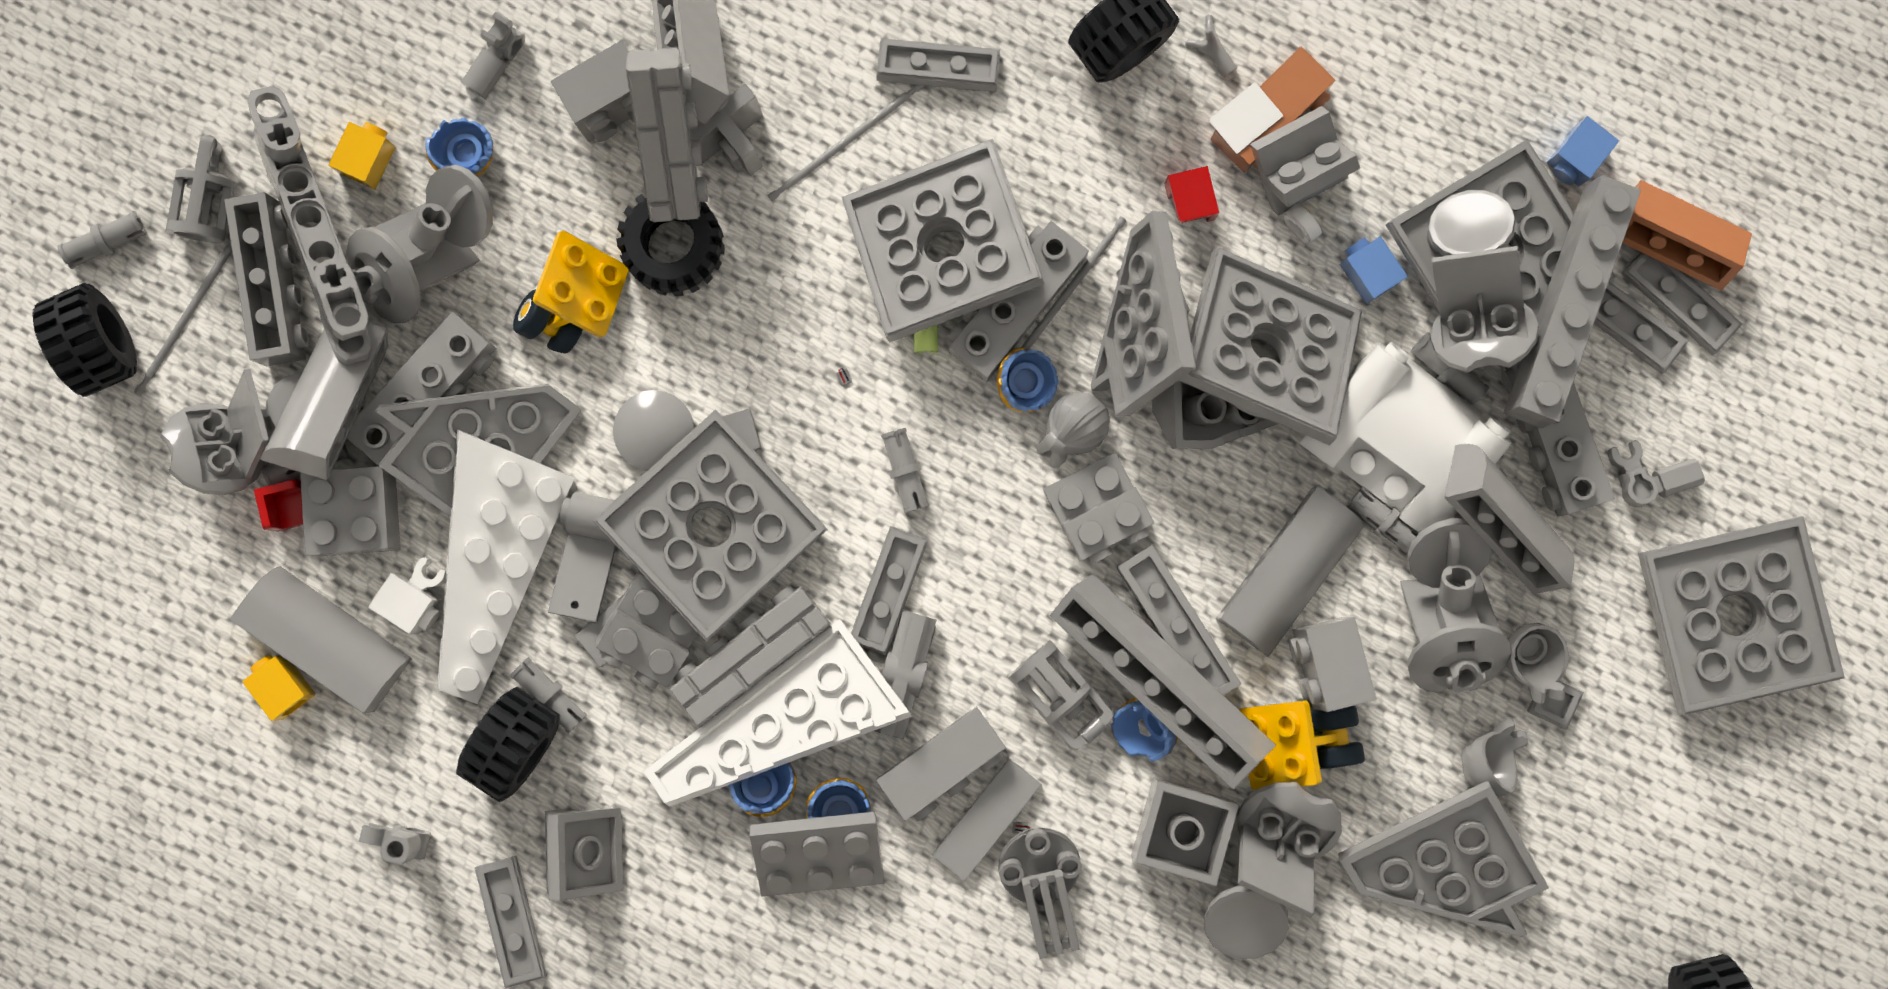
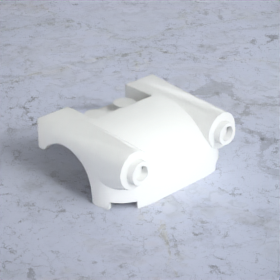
M1389 342L1386 347L1382 344H1377L1370 354L1358 362L1348 379L1337 439L1331 445H1327L1304 435L1300 444L1331 468L1336 466L1392 509L1395 507L1400 511L1399 518L1420 533L1433 523L1453 518L1457 513L1444 498L1455 445H1476L1496 464L1512 444L1507 438L1511 431L1493 417L1487 420L1475 407L1413 361L1409 360L1410 356L1396 344Z

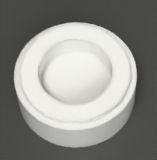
M1295 203L1284 212L1283 218L1286 225L1303 243L1310 244L1322 234L1317 221L1300 204Z

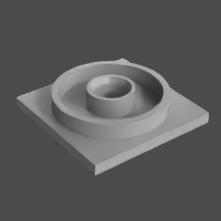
M993 139L842 197L882 327L889 343L1044 284ZM944 231H954L963 237L964 246L957 256L946 257L940 262H933L928 258V244L937 234Z
M1526 139L1386 224L1387 229L1438 311L1439 306L1432 258L1443 255L1434 248L1430 238V217L1438 204L1453 194L1466 190H1486L1500 195L1507 201L1515 216L1514 236L1509 244L1511 247H1518L1523 302L1533 310L1537 320L1574 212L1530 142ZM1611 274L1609 281L1614 278L1613 274Z
M1216 247L1210 255L1190 333L1191 344L1195 350L1196 368L1179 381L1221 398L1250 415L1272 420L1327 445H1331L1337 439L1362 310ZM1250 340H1258L1269 345L1278 355L1280 364L1271 358H1260L1253 350Z
M716 409L593 519L598 528L706 643L828 530ZM705 508L721 510L727 515L731 524L729 537L724 543L716 547H706L699 544L693 538L690 531V523L693 516Z
M1804 516L1638 553L1678 715H1686L1845 678ZM1731 595L1744 599L1752 612L1750 626L1745 632L1737 636L1729 635L1720 628V619L1716 614L1719 603Z

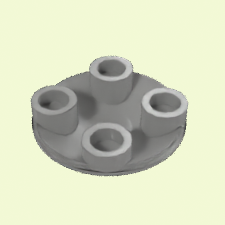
M657 390L644 391L634 395L621 406L615 417L613 437L619 453L628 463L648 471L694 429V422L686 405L674 395Z
M1042 827L1028 829L1014 836L1002 850L998 864L999 876L1005 889L1013 897L1025 903L1026 899L1021 878L1061 869L1068 893L1075 885L1082 870L1078 850L1070 838L1057 830ZM1056 882L1048 883L1052 904H1054L1055 900L1059 899ZM1040 886L1031 887L1036 907L1045 909Z

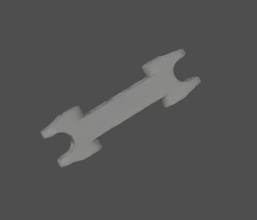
M269 86L253 90L248 97V107L254 123L255 141L311 286L335 357L346 366L368 360L372 352V342L368 332V313L353 271L346 262L303 148L293 112L285 94L279 88ZM270 99L277 101L282 107L281 111L273 117L262 116L257 111V106L260 102ZM301 188L305 189V190H303V191H301V192H296V193H294L295 191H297V190H299V189H301ZM307 222L318 223V225L309 228L302 226ZM320 257L331 258L321 263L315 262V260ZM356 336H361L364 341L360 350L355 352L344 351L339 346V340L345 341Z

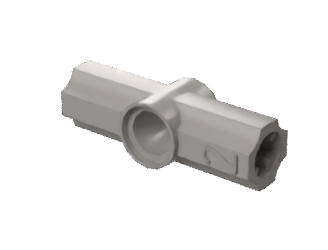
M903 610L892 652H888L882 675L911 713L915 697L919 698L928 665L926 657L932 643L937 620ZM910 717L874 731L904 739Z

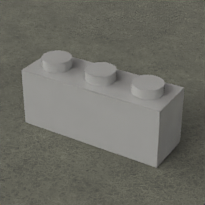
M976 706L879 776L876 782L904 821L913 816L918 822L937 808L933 801L947 792L952 797L968 786L970 781L967 776L975 770L981 768L985 773L1001 762L1004 758L1000 752L1006 749V746Z

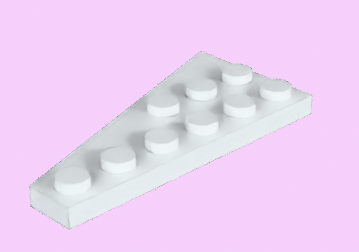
M457 430L456 466L454 468L453 504L450 518L446 569L447 580L444 596V618L437 688L439 691L478 704L559 516L562 503L567 497L575 478Z
M839 619L652 764L644 773L663 802L671 807L912 717L913 715L845 624Z

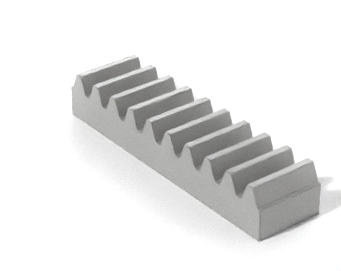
M1150 545L1116 567L1163 640L1223 696L1241 685L1236 674L1153 545Z

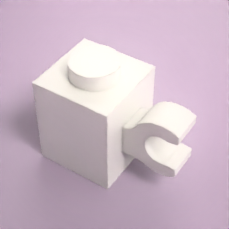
M423 557L416 563L410 579L401 573H390L368 608L408 634H419L422 629L427 632L440 615V611L436 608L441 602L440 598L427 591V589L439 587L446 582V569H440L435 578H428L426 568L432 560Z

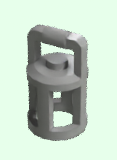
M211 135L201 136L195 168L176 170L165 232L191 240L218 244L224 243L228 224L224 199L232 198L235 182L227 176L217 173L222 146L215 137ZM185 184H187L186 186L191 188L186 220L181 221L179 216ZM222 191L216 228L208 226L213 195Z
M1051 640L1039 648L1008 676L1010 681L1071 750H1078L1085 744L1089 745L1106 729L1105 726L1113 719L1112 710ZM1049 656L1070 678V680L1076 685V687L1073 685L1070 688L1068 684L1061 678V676L1054 670V668L1047 662L1046 659ZM1027 675L1052 702L1049 706L1051 710L1024 681ZM1088 698L1100 711V716L1090 720L1077 732L1078 736L1073 738L1059 721L1064 717H1067L1069 721L1075 718L1085 708L1082 702Z

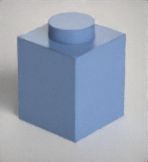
M1586 116L1575 125L1547 163L1554 168L1552 172L1557 179L1568 185L1574 183L1579 187L1593 176L1620 140Z
M1381 236L1370 243L1366 237L1357 241L1345 250L1348 257L1339 264L1366 305L1408 277Z

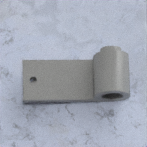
M574 492L571 498L564 499L560 511V521L566 522L565 528L568 536L548 613L597 623L616 546L598 528L593 519L615 500L580 492Z

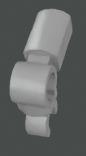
M499 12L493 14L495 21L492 28L488 32L485 30L481 32V38L487 41L488 50H481L461 81L465 87L484 99L488 97L506 70L507 65L504 63L506 59H514L526 38L523 33L512 27L513 22Z
M1637 440L1628 443L1631 451L1630 459H1623L1619 455L1617 447L1608 450L1610 462L1614 467L1619 468L1622 474L1618 476L1622 485V497L1627 504L1633 507H1642L1655 500L1658 494L1664 498L1703 485L1705 482L1699 461L1696 459H1690L1656 470L1652 473L1653 477H1651L1647 468H1642L1640 463L1643 450Z
M369 823V825L362 826L359 842L381 846L383 861L402 865L413 859H425L431 833L401 825L389 828Z

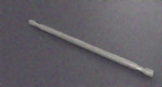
M914 85L908 92L901 94L784 182L779 189L768 194L769 199L774 201L783 191L791 188L907 101L912 94L923 89L925 85Z
M1120 216L1114 228L1107 233L1021 348L1025 350L1032 347L1114 239L1117 231L1127 222L1125 218Z
M231 241L225 246L145 373V378L134 391L135 394L139 396L143 394L147 383L157 372L232 252Z

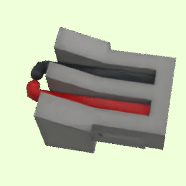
M847 368L838 370L839 372L836 375L843 386L852 382Z
M1013 822L1012 833L1019 834L1027 830V828L1030 829L1026 822Z

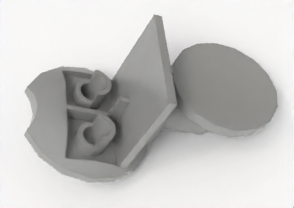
M459 165L444 166L430 176L428 181L425 204L375 227L360 228L349 238L346 250L348 265L353 271L363 302L372 304L380 317L392 323H406L418 314L421 301L420 292L480 261L470 247L479 244L488 237L493 225V207L489 194L481 180L469 169Z
M1466 190L1449 196L1438 204L1430 217L1429 235L1433 246L1443 255L1432 258L1440 315L1433 322L1430 337L1431 343L1438 358L1449 367L1466 373L1487 365L1513 366L1524 359L1537 342L1539 329L1533 310L1523 302L1518 247H1507L1514 236L1515 216L1507 201L1500 195L1486 190Z
M246 369L242 373L228 407L225 405L201 403L185 407L169 418L160 436L167 444L171 453L169 472L184 486L203 494L227 495L247 488L258 479L262 471L261 469L266 461L261 460L262 454L302 372L285 376L274 385L264 410L260 407L251 370Z
M1464 518L1445 519L1423 529L1411 542L1407 555L1411 573L1416 579L1400 581L1401 590L1419 643L1413 648L1407 661L1409 676L1420 688L1435 693L1447 688L1453 689L1458 693L1477 689L1480 685L1492 680L1506 667L1511 654L1509 639L1498 626L1480 575L1489 563L1492 549Z
M1276 782L1258 788L1244 799L1237 814L1238 833L1240 835L1238 884L1235 887L1220 892L1210 902L1204 919L1207 938L1212 946L1224 955L1238 959H1254L1272 953L1283 943L1289 930L1288 910L1286 907L1309 918L1314 915V860L1321 858L1335 847L1342 834L1341 813L1332 799L1313 796L1302 789L1297 782Z

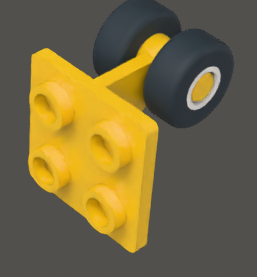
M564 230L558 232L537 289L532 290L525 296L516 311L513 321L514 331L527 339H534L542 332L551 337L547 348L560 353L570 352L578 342L583 330L599 338L605 336L629 271L628 268L619 260Z
M1304 700L1239 709L1243 715L1276 745L1249 774L1252 790H1257L1276 782H1297L1300 786L1317 785L1322 782L1320 769L1357 765L1365 761L1363 744L1360 742L1350 743L1347 729L1359 724L1356 706L1330 712L1310 711L1309 702ZM1314 732H1323L1322 735L1314 736Z

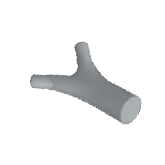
M1206 15V38L1203 41L1188 39L1185 45L1188 48L1198 49L1207 54L1222 75L1226 77L1236 70L1237 66L1217 36L1213 24V16Z

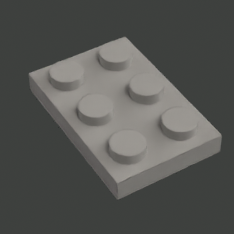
M875 812L750 825V841L761 897L884 884Z

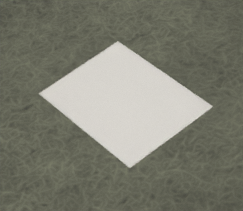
M1254 82L1208 121L1235 153L1238 154L1284 115L1257 83Z

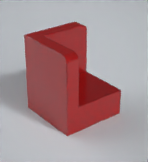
M1208 166L1167 176L1164 183L1168 199H1173L1177 219L1180 223L1206 218V221L1210 222L1217 218L1219 209Z
M294 479L253 489L264 530L279 532L303 525L301 481Z

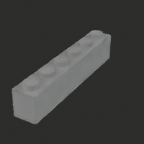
M1605 175L1599 176L1583 188L1537 317L1539 326L1537 342L1529 354L1522 359L1503 414L1541 429L1560 421L1641 189Z
M1094 574L1073 586L1049 615L1231 789L1234 790L1276 746Z

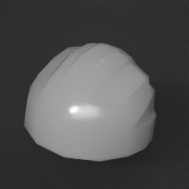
M1073 392L1058 399L1048 415L1046 424L1047 435L1037 445V452L1042 454L1050 450L1052 452L1050 463L1053 468H1059L1066 462L1068 454L1079 455L1093 451L1100 446L1108 434L1110 423L1108 409L1090 393Z
M1541 623L1524 624L1509 636L1511 654L1506 667L1515 679L1529 688L1533 701L1542 704L1545 702V696L1563 701L1565 698V686L1559 683V681L1564 676L1568 666L1569 652L1565 639L1558 630Z
M1513 718L1501 721L1495 729H1491L1488 733L1479 736L1472 744L1466 746L1461 754L1465 779L1473 787L1489 781L1499 798L1516 790L1518 781L1514 750L1527 746L1528 743L1527 732L1521 730L1514 731L1515 724Z

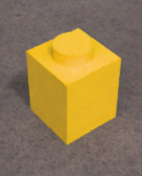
M348 122L328 166L339 174L375 190L396 146L386 139L388 132L378 126L365 122L363 127Z
M267 655L251 666L252 674L242 681L271 721L284 720L316 695L295 665L282 656L272 657V655Z

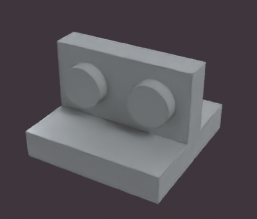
M746 83L729 96L728 103L721 112H716L706 125L698 121V128H691L692 140L701 141L703 163L722 149L723 155L737 172L744 168L751 177L763 166L756 149L743 132L761 119L763 114L755 94Z
M1323 106L1250 144L1269 204L1278 216L1286 212L1295 203L1301 204L1348 179L1349 174L1360 169L1357 155L1337 139L1330 112Z
M621 808L545 811L546 879L549 900L561 901L623 891Z

